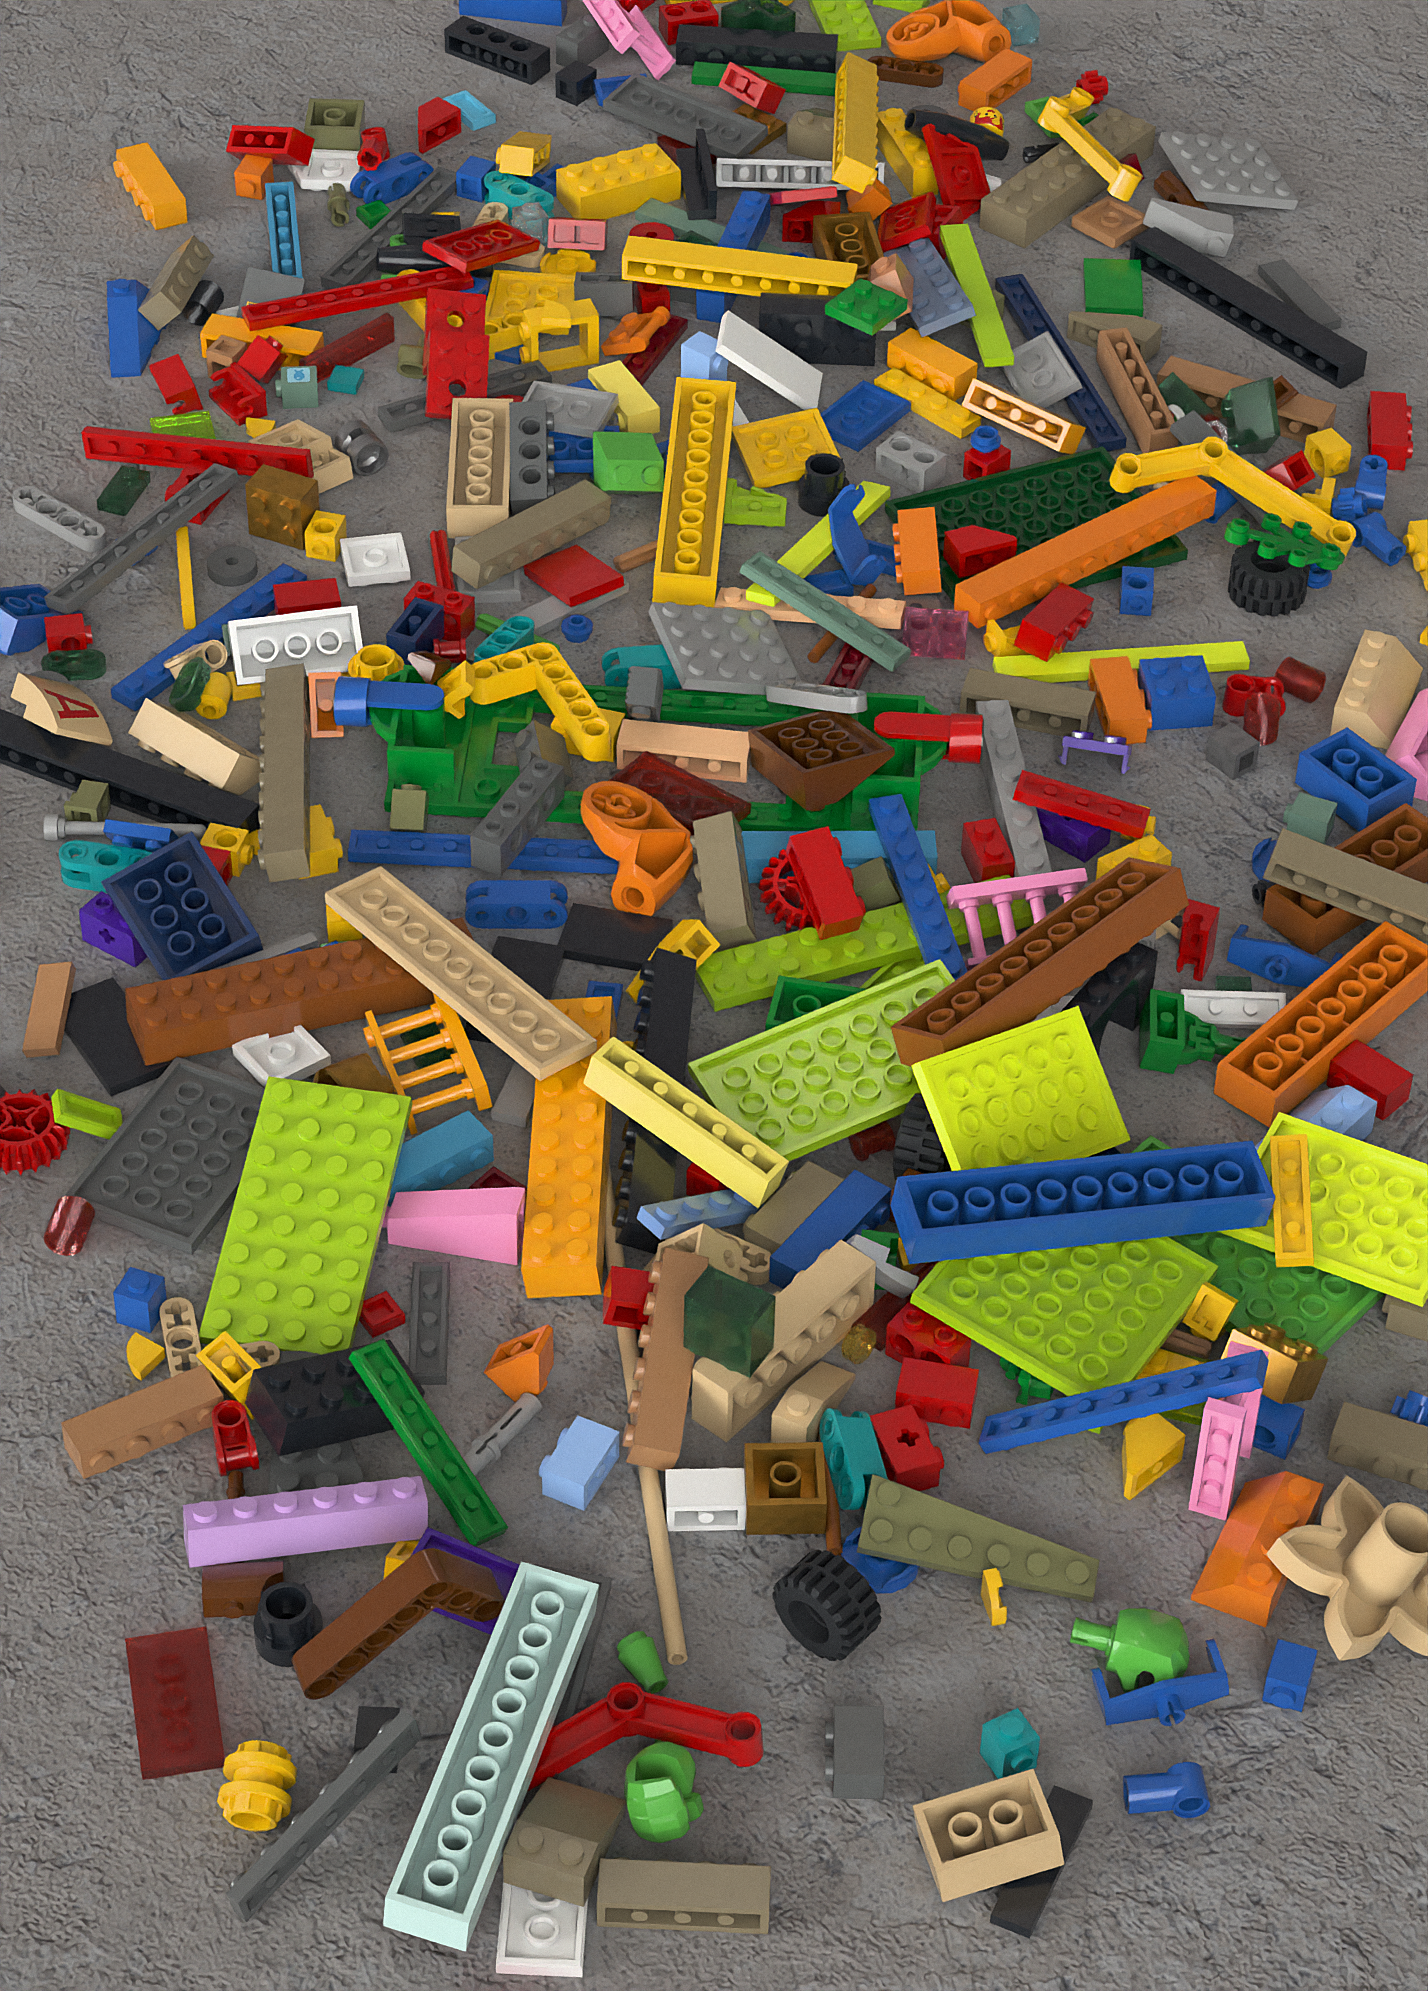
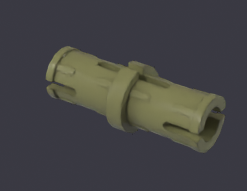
M333 183V190L331 186L328 187L329 198L327 208L331 212L332 223L335 226L343 227V219L346 224L349 222V200L346 199L345 187L340 183Z

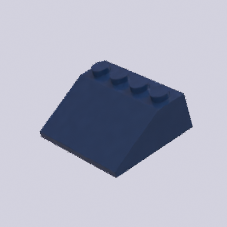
M192 831L101 881L104 889L162 981L209 971L264 950L259 934Z

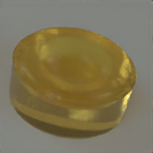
M862 1324L854 1326L843 1340L842 1356L854 1364L863 1363L875 1347L876 1333Z

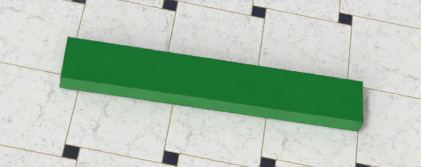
M695 62L691 84L719 86L728 64ZM744 66L786 89L785 92L835 96L837 73Z
M383 1338L353 1351L349 1360L469 1543L477 1547L503 1535L508 1529L507 1524L385 1339Z

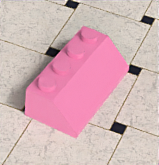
M1428 688L1418 693L1385 754L1386 757L1417 779L1414 797L1424 801H1428Z

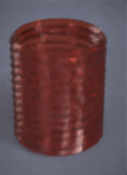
M1291 656L1281 662L1274 676L1282 680L1284 692L1309 704L1318 699L1326 683L1325 672Z
M1256 693L1249 696L1245 701L1243 730L1259 741L1260 746H1266L1276 741L1279 731L1280 701L1275 696L1267 693Z
M70 1195L58 1199L43 1236L46 1246L59 1255L72 1256L80 1253L95 1217V1210L92 1205L78 1196Z

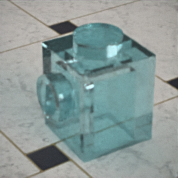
M1026 3L1003 8L1002 24L1010 32L1011 44L1017 47L1037 43L1039 40L1040 18Z

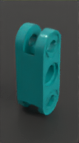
M492 171L485 175L484 185L489 189V192L485 195V205L491 202L504 203L508 207V218L534 230L542 231L548 229L549 218L554 217L552 212L554 209V197L552 194L511 174Z
M663 644L618 647L608 650L602 656L601 664L605 672L604 681L606 686L628 687L629 668L631 666L661 669L664 683L663 689L682 688ZM619 659V664H612L614 660Z
M82 840L69 841L60 847L58 853L59 861L62 865L61 878L63 883L69 887L107 893L101 881L152 854V852Z
M828 1408L821 1417L819 1434L820 1440L823 1442V1451L838 1504L843 1510H858L861 1505L865 1509L872 1475L888 1479L871 1419L865 1411H854L850 1417L842 1416L840 1410Z

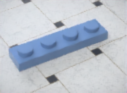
M727 1189L641 1206L637 1219L661 1240L674 1237L702 1223L712 1229L745 1223L751 1214H756L764 1206V1203L757 1208L733 1190Z

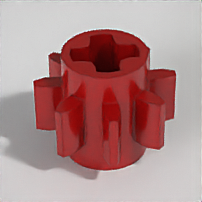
M1098 70L1085 71V74H1081L1082 79L1076 81V87L1087 91L1095 98L1091 105L1099 104L1100 101H1103V96L1108 94L1107 78L1104 75L1098 76Z

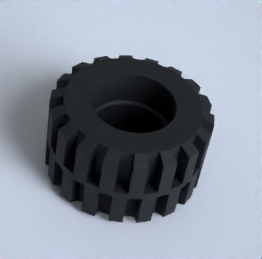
M1257 540L1238 547L1232 556L1228 583L1230 598L1236 601L1238 607L1246 608L1245 611L1250 613H1258L1261 616L1271 615V617L1278 616V614L1286 615L1291 610L1296 611L1300 608V604H1303L1305 601L1310 564H1307L1305 567L1293 566L1287 561L1289 554L1275 556L1274 559L1263 558L1257 553L1260 541Z
M916 1093L908 1102L898 1130L893 1155L895 1181L897 1177L905 1173L907 1168L923 1174L952 1171L923 1095L920 1093Z
M817 1549L809 1552L778 1580L773 1587L774 1606L783 1625L804 1648L812 1651L822 1659L824 1657L829 1661L845 1659L881 1623V1607L869 1582L852 1564H849L839 1555L835 1556L830 1551L824 1550L822 1552Z

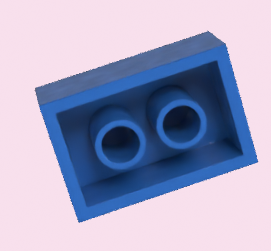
M1348 727L1300 752L1295 783L1310 795L1338 803L1336 814L1359 832L1405 803L1412 807L1417 782L1415 777Z

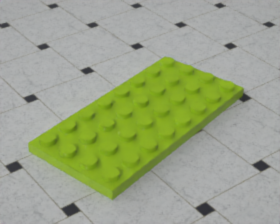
M938 959L689 1062L688 1072L708 1104L788 1161H792L904 1113L911 1098L916 1093L922 1094L912 1067L903 1065L900 1062L891 1026L949 986L955 979L941 959Z
M268 1076L200 1327V1343L210 1344L226 1331L238 1344L268 1341L278 1346L280 1351H306L321 1355L352 1348L412 1108L411 1096Z

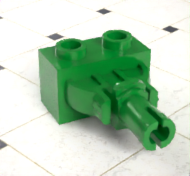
M1150 989L1139 1017V1068L1174 1074L1177 1064L1187 1065L1198 1060L1211 1062L1215 1054L1227 1056L1247 1038L1221 1034L1216 1029L1215 1024L1203 1022L1194 1014L1185 1011L1183 994Z

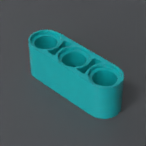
M514 616L507 619L474 650V663L533 645L534 621L526 616Z

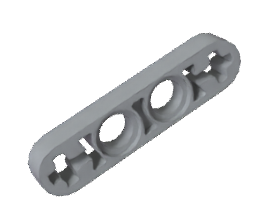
M22 486L13 492L14 509L22 516L84 551L96 552L106 546L105 528L98 522L33 486ZM54 511V513L43 514L44 512ZM66 524H76L74 526H64Z
M785 679L773 680L765 684L766 700L769 702L839 713H860L868 709L867 692L862 690Z

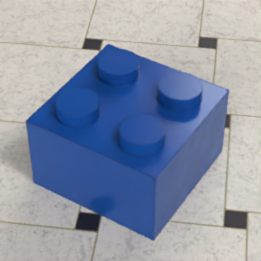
M1203 655L1139 660L1138 688L1144 690L1145 709L1150 710L1152 714V728L1149 731L1212 726L1216 694Z

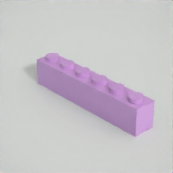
M421 1476L401 1477L391 1480L320 1487L318 1489L280 1492L252 1497L244 1496L235 1499L203 1501L183 1505L184 1543L189 1568L421 1539L428 1527V1500Z

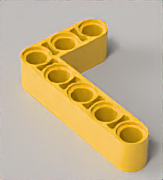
M414 269L403 270L397 276L418 273L419 271ZM426 297L399 302L419 327L425 331ZM511 311L485 320V335L490 336L489 360L495 359L496 352L523 344L519 332V323L523 322V312ZM451 315L447 318L449 324L454 327L463 325L461 318L456 315Z
M545 642L536 643L472 664L475 667V689L470 694V698L474 703L482 705L491 704L537 689L586 760L599 762L611 755L609 722L553 644Z

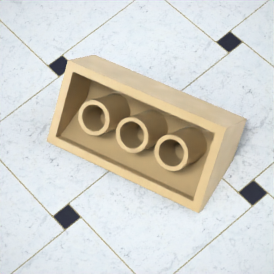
M1364 630L1335 704L1330 736L1348 727L1370 745L1388 750L1408 713L1423 671L1420 664L1396 636L1379 631Z
M148 698L145 699L128 732L139 739L138 746L152 753H155L156 750L162 753L160 759L174 767L182 765L186 768L184 774L200 782L205 779L209 782V786L240 796L259 783V773H262L259 756L184 711Z

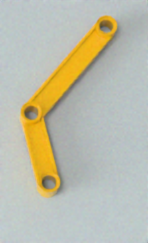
M1073 87L1071 93L1059 98L1050 96L1037 122L1045 129L1058 133L1110 183L1107 188L1110 194L1128 202L1143 175L1133 167L1121 164L1078 122V120L1085 117L1095 98L1087 91L1078 87Z
M1211 436L1205 438L1201 443L1139 455L1124 453L1117 458L1109 479L1110 485L1114 490L1120 493H1129L1136 487L1197 475L1212 476L1265 512L1281 517L1282 523L1291 529L1297 521L1309 524L1312 527L1310 534L1323 544L1331 543L1337 545L1345 557L1356 537V530L1350 523L1342 520L1337 521L1229 450L1227 444L1218 437Z

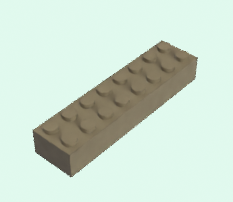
M1110 107L1083 126L1118 161L1128 154L1136 153L1141 164L1153 155L1156 126L1145 122L1141 118L1128 115L1120 109ZM1064 140L981 199L979 228L1022 248H1026L1108 188L1110 183Z

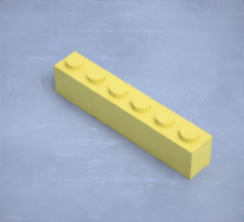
M614 1036L592 1056L583 1084L757 1208L778 1189L789 1163L786 1158Z

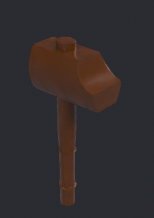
M240 1471L230 1472L228 1475V1489L226 1490L228 1499L244 1497L246 1492L244 1489L243 1473ZM240 1561L203 1566L202 1605L204 1618L226 1617L234 1619L241 1616L256 1615L258 1603L261 1599V1591L265 1592L269 1587L285 1582L284 1561L251 1563Z

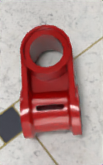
M1244 674L1231 675L1227 679L1222 708L1227 714L1235 717L1279 718L1286 710V702L1282 698L1284 684L1282 680L1276 677L1247 676ZM1271 686L1274 687V691L1272 692V694H1271ZM1269 702H1270L1271 710H1268V704H1269Z
M235 1400L219 1402L212 1410V1427L220 1477L227 1476L228 1471L249 1467L253 1471L259 1470L257 1447L254 1436L251 1434L244 1405Z

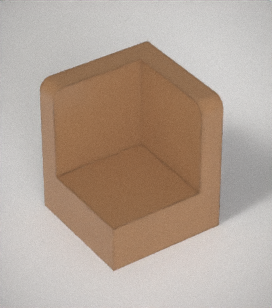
M221 335L206 350L208 378L216 371L229 367L231 363H237L247 350V343Z

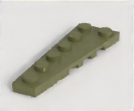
M872 1475L857 1553L982 1579L983 1570L997 1568L1003 1584L1092 1602L1100 1560L883 1477Z

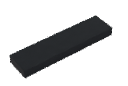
M1055 1785L1046 1802L1060 1835L1064 1865L1007 1882L990 1916V1923L1029 1939L1093 1805V1800Z

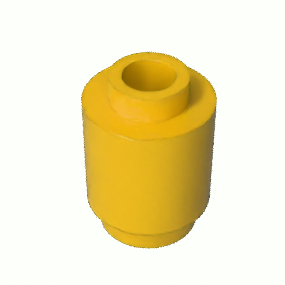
M212 672L201 680L195 700V709L202 717L219 719L226 714L232 692L230 680L226 675Z

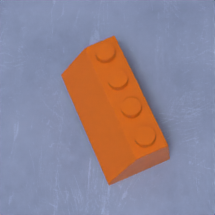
M1288 1471L1245 1482L1192 1592L1191 1600L1266 1628L1289 1579L1280 1572L1266 1554L1278 1537L1289 1530L1300 1526L1314 1525L1319 1513L1324 1484Z

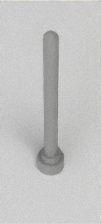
M45 814L44 838L47 841H60L61 837L66 838L67 834L105 835L103 832L105 822L68 821L66 817H61L60 814ZM137 823L172 829L178 837H182L192 831L195 837L201 838L206 832V827L202 824Z

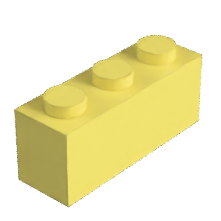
M620 360L588 369V379L599 391L618 394L619 403L610 417L613 426H619L620 432L652 434L660 432V407Z

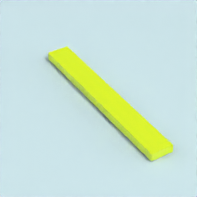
M864 480L859 484L863 486L865 491L864 498L853 511L859 526L891 496L890 486ZM829 514L818 522L777 562L804 579L834 550ZM755 582L746 590V600L774 607L781 601L780 598Z
M1235 641L1056 653L1048 662L1033 655L993 657V669L995 673L1056 683L1087 681L1090 659L1128 656L1132 669L1136 668L1137 673L1140 659L1203 655L1208 673L1249 670L1250 660L1244 642Z

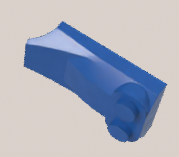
M605 426L603 432H620L619 426ZM549 431V437H554L555 455H549V461H554L555 473H588L590 478L594 480L593 438Z

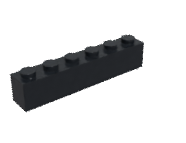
M679 24L676 39V65L694 66L695 62L719 64L733 62L742 66L835 73L838 53L837 34Z

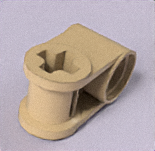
M210 640L191 646L165 661L163 665L165 668L170 669L178 684L176 687L177 691L183 692L199 684L209 673L221 668L227 661V650L220 641ZM205 651L208 654L209 661L206 659Z

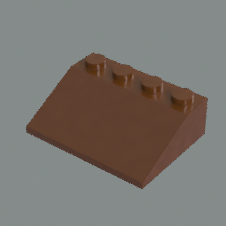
M822 710L748 730L752 767L806 811H819L824 809L825 805L838 802L895 755L894 748L847 713Z

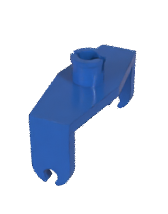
M850 484L842 489L828 508L832 545L835 549L833 555H835L834 559L842 564L850 584L866 586L867 584L874 583L885 569L887 563L883 555L880 556L879 560L876 554L869 555L868 544L853 515L854 509L864 498L865 491L862 485H859V488L856 490L855 484Z
M1241 924L1231 938L1227 961L1274 983L1307 988L1339 961L1344 954L1336 952L1329 963L1284 942L1249 938L1245 936L1249 926Z
M1215 1640L1205 1641L1213 1673L1162 1680L1113 1698L1109 1697L1100 1668L1091 1669L1093 1684L1106 1725L1159 1717L1162 1725L1171 1726L1169 1715L1173 1716L1176 1725L1184 1720L1186 1716L1184 1710L1229 1695L1228 1676Z

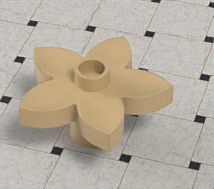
M1346 1475L1325 1503L1321 1516V1525H1305L1289 1530L1278 1537L1266 1555L1280 1572L1295 1584L1310 1592L1330 1598L1324 1613V1627L1328 1641L1339 1661L1360 1658L1372 1652L1388 1631L1404 1646L1414 1652L1428 1656V1514L1412 1504L1402 1502L1392 1503L1384 1509L1380 1502L1365 1487Z

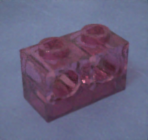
M905 607L902 644L912 650L910 656L965 660L969 611Z

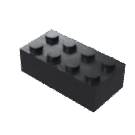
M761 293L759 331L806 363L875 366L876 333L873 336L825 314V304L836 296Z
M390 1339L385 1340L422 1397H424V1389ZM367 1345L253 1369L245 1404L278 1456L394 1430L393 1425L349 1360L353 1351Z

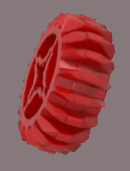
M782 849L778 855L779 859L771 857L768 862L769 867L763 868L761 876L764 879L760 880L758 886L759 890L763 891L760 894V903H768L764 910L766 915L776 913L773 919L775 925L779 924L782 920L786 922V932L790 931L792 926H797L798 930L806 927L815 928L796 877L787 876V879H780L784 874L792 871L785 852L786 850ZM785 899H789L792 902H794L796 907L790 905Z
M19 1089L17 1094L10 1095L5 1091L4 1096L0 1098V1169L2 1168L6 1175L12 1170H17L20 1175L23 1174L24 1170L28 1169L36 1173L38 1166L50 1167L51 1159L59 1160L62 1151L67 1150L70 1127L55 1123L52 1100L48 1093L38 1096L35 1089L29 1093H23Z

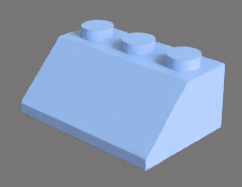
M1344 1085L1314 1092L1289 1116L1363 1141L1372 1132L1378 1102L1350 1085ZM1263 1139L1255 1145L1256 1150H1258Z

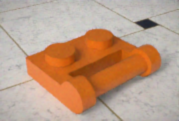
M659 306L652 313L637 314L632 312L622 317L619 325L609 333V337L601 345L604 355L612 356L644 351L649 345V339L670 319L669 310Z

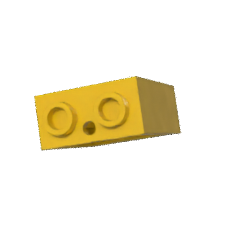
M591 299L560 303L570 311L571 325L579 324V345L539 352L538 331L560 327L542 326L541 317L544 306L523 310V322L519 323V332L523 340V347L519 349L522 364L539 360L548 372L599 363V313Z

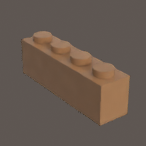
M202 1364L61 1422L64 1447L83 1479H86L95 1474L106 1472L110 1468L133 1458H139L164 1445L175 1443L181 1438L200 1430L211 1428L212 1410L215 1405L224 1401L223 1394Z

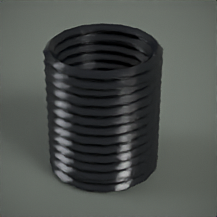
M199 281L182 310L184 317L194 325L204 326L211 314H215L223 303L224 293L222 289L212 281Z

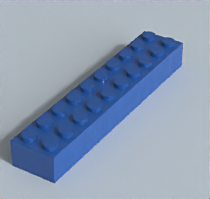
M1253 1141L900 1176L897 1177L890 1206L909 1264L1261 1227L1266 1226L1276 1197Z

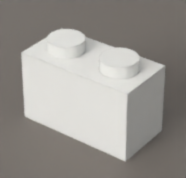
M744 1468L665 1469L667 1530H745L746 1494Z

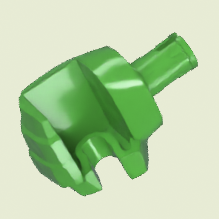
M1145 1608L1121 1610L1118 1613L1116 1623H1112L1111 1627L1076 1617L1070 1637V1643L1105 1651L1104 1655L1107 1656L1105 1670L1117 1674L1124 1693L1138 1689L1140 1673L1142 1671L1152 1673L1155 1677L1154 1683L1162 1680L1183 1677L1189 1664V1641L1182 1622L1179 1618Z
M655 1739L653 1745L641 1750L627 1765L624 1794L631 1824L639 1837L650 1842L664 1843L683 1837L690 1829L689 1822L699 1818L704 1810L700 1794L692 1792L696 1775L695 1762L691 1754L680 1745Z

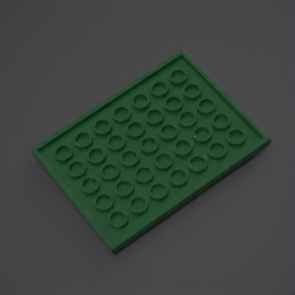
M1102 446L885 501V512L893 523H898L897 510L935 507L941 586L954 603L956 584L977 574L958 578L944 559L943 550L946 531L976 525L1013 535L1017 538V556L1143 496V494L1137 487L1129 493H1120L1112 488L1109 479L1116 461ZM1173 534L1068 586L1077 589L1119 578L1122 574V566L1157 568L1187 560L1188 549L1176 534Z

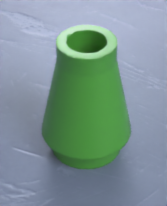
M637 1631L629 1634L618 1643V1660L639 1681L647 1693L655 1694L667 1686L669 1681L664 1674L652 1637H647L644 1631Z

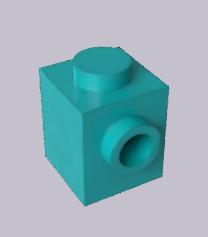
M1016 1708L983 1724L980 1755L998 1779L1037 1767L1040 1737L1019 1708Z

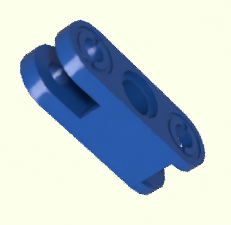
M406 152L380 163L377 170L366 171L365 169L357 173L351 181L350 190L357 198H363L365 204L377 200L388 204L410 194L434 169L415 153ZM363 181H366L365 186L363 187V189H361V183Z
M551 880L475 881L466 889L465 919L471 926L481 929L558 928L567 921L568 911L565 904L568 899V891L562 883ZM551 893H554V894L557 895V896L554 897L553 899H550ZM551 910L556 913L555 916H551Z

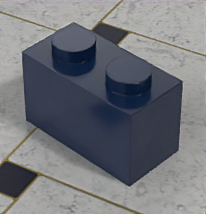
M415 597L386 633L387 646L396 651L403 659L405 665H412L407 659L408 653L425 650L432 653L434 650L433 639L438 638L441 641L445 636L444 606Z

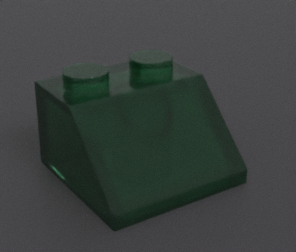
M1266 377L1232 388L1221 401V413L1223 418L1226 417L1228 426L1225 430V442L1238 455L1267 453L1281 435L1273 377Z

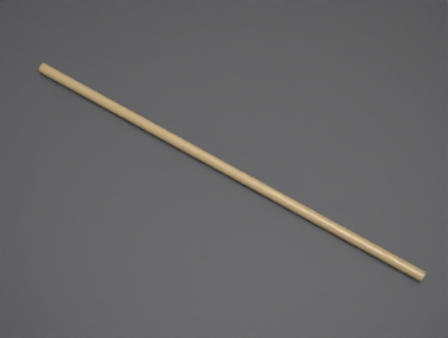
M610 1163L604 1244L608 1275L611 1266L626 1267L623 1245L615 1243L617 1227L612 1226L616 1201ZM616 1326L629 1403L632 1390L637 1391L639 1382L633 1380L635 1363L637 1358L640 1357L636 1329ZM630 1413V1419L632 1424L633 1414ZM638 1465L667 1660L672 1665H680L686 1662L688 1657L659 1473L657 1469Z

